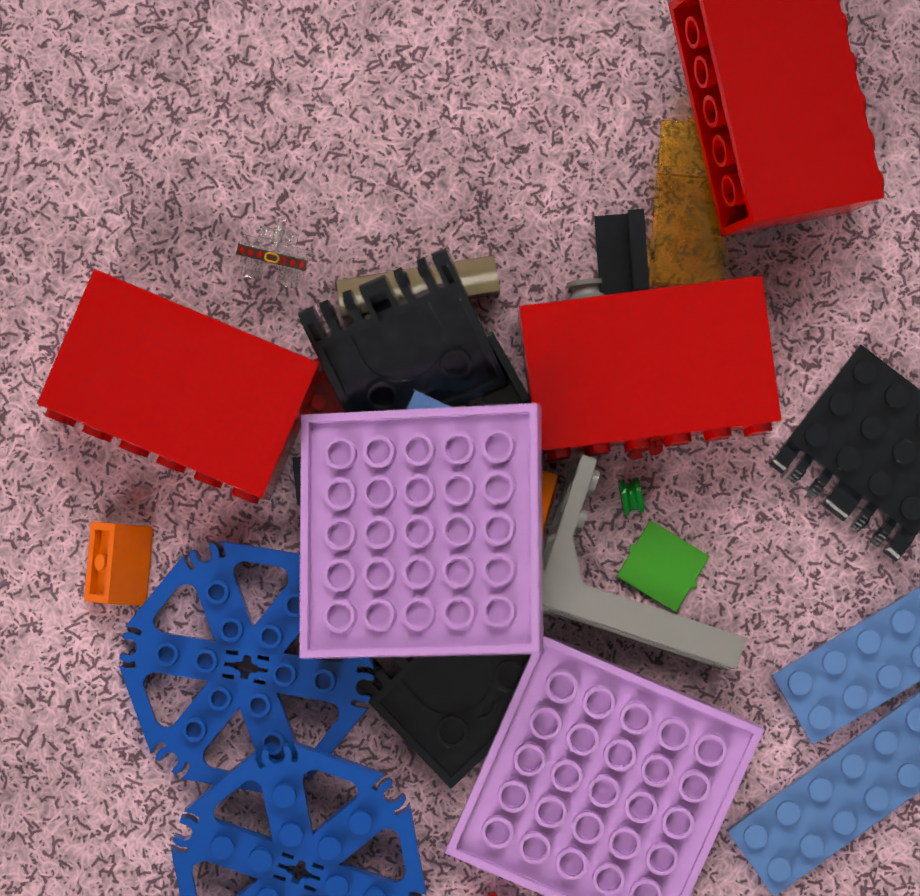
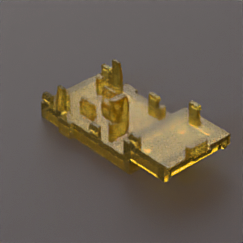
M688 118L687 121L661 120L654 202L652 206L651 238L646 240L647 256H649V284L681 286L723 280L721 267L722 262L726 260L727 245L723 244V237H721L694 118Z

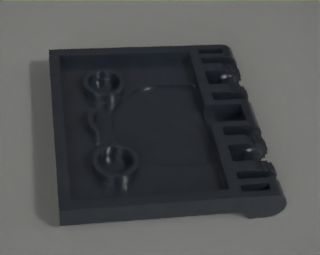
M447 248L431 254L442 283L437 284L434 273L425 257L416 260L417 270L428 288L417 294H414L407 272L402 267L393 270L396 282L404 296V299L401 301L397 300L395 292L385 274L359 285L362 298L370 312L369 315H363L361 307L351 289L343 292V302L353 322L341 326L336 310L327 299L319 303L330 332L326 333L323 322L314 306L298 312L305 333L345 413L406 410L415 390L446 405L457 407L509 384L504 369L489 342L487 333Z
M859 345L769 462V465L782 474L800 450L804 452L803 457L787 477L793 484L804 476L806 469L813 460L825 468L819 477L810 484L807 494L813 499L816 498L833 475L839 480L824 498L821 505L840 520L845 521L862 498L868 501L850 527L859 532L868 524L876 509L885 514L888 518L873 533L870 543L879 547L892 532L896 524H898L900 528L883 549V553L896 562L912 544L915 536L920 531V389L864 346Z
M530 654L415 656L410 661L406 657H390L402 667L392 679L383 670L382 665L376 659H373L376 669L366 667L376 675V678L384 686L379 689L372 681L362 679L358 684V689L362 694L372 696V701L368 703L443 782L452 789L487 755Z

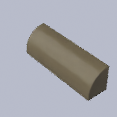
M494 255L454 261L470 299L500 295ZM435 264L430 265L437 284L442 283ZM417 267L403 269L409 276L414 294L428 289ZM393 271L336 280L342 319L352 318L344 305L342 293L351 289L361 307L363 315H369L370 312L362 298L359 285L384 274L387 276L397 300H403L404 296L396 282Z

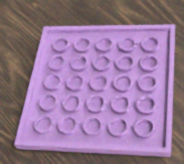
M529 403L301 415L300 658L329 659L543 653L541 405Z
M543 633V653L530 654L446 846L445 854L544 896H690L762 737L764 727Z

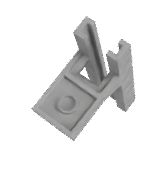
M582 454L573 460L542 552L543 611L720 670L737 669L746 637L583 583L573 535L575 536L577 532L581 533L584 527L588 510L582 508L585 497L587 498L589 494L593 495L600 477V471L594 470L598 459Z

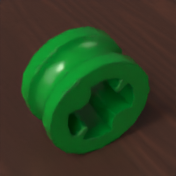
M633 478L631 483L619 480L618 486L624 516L629 515L632 510L644 513V502L639 478Z

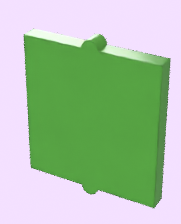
M650 520L636 544L629 546L631 552L616 577L677 612L690 588L697 586L695 580L710 556Z

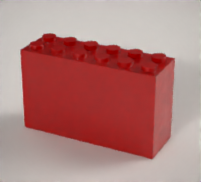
M672 0L668 3L721 237L849 213L885 198L883 191L885 185L884 177L878 169L874 152L875 138L872 131L869 130L865 113L866 99L860 90L856 75L857 60L855 54L850 49L847 36L848 21L846 15L841 10L839 0Z
M94 269L37 404L47 408L44 416L72 427L75 426L77 421L84 424L82 432L108 442L112 441L113 436L121 439L119 447L146 458H148L150 452L157 454L159 457L156 463L182 473L188 467L196 471L194 479L220 489L223 483L233 486L232 495L250 503L258 504L260 498L270 500L301 428V415H305L324 369L319 362Z
M762 275L519 306L518 319L530 403L541 405V443L545 462L567 460L571 457L570 452L584 450L585 455L589 457L606 455L611 452L612 446L624 445L625 452L646 450L651 447V441L664 440V446L671 447L688 444V442L692 441L691 436L703 435L704 442L728 439V437L732 436V431L743 430L744 437L765 435L772 431V426L782 421Z

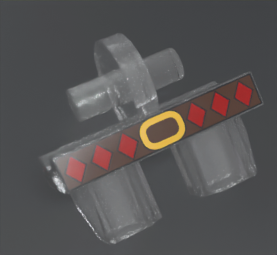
M278 218L275 229L260 225L258 237L244 234L242 241L238 242L236 255L241 256V276L261 279L265 262L280 265L276 283L294 289L299 284L303 273L306 272L311 264L314 251L294 247L297 246L299 235L285 232L287 220Z

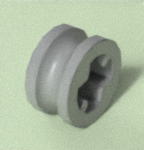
M602 278L568 282L567 288L572 290V296L569 297V300L604 295V293L599 291Z

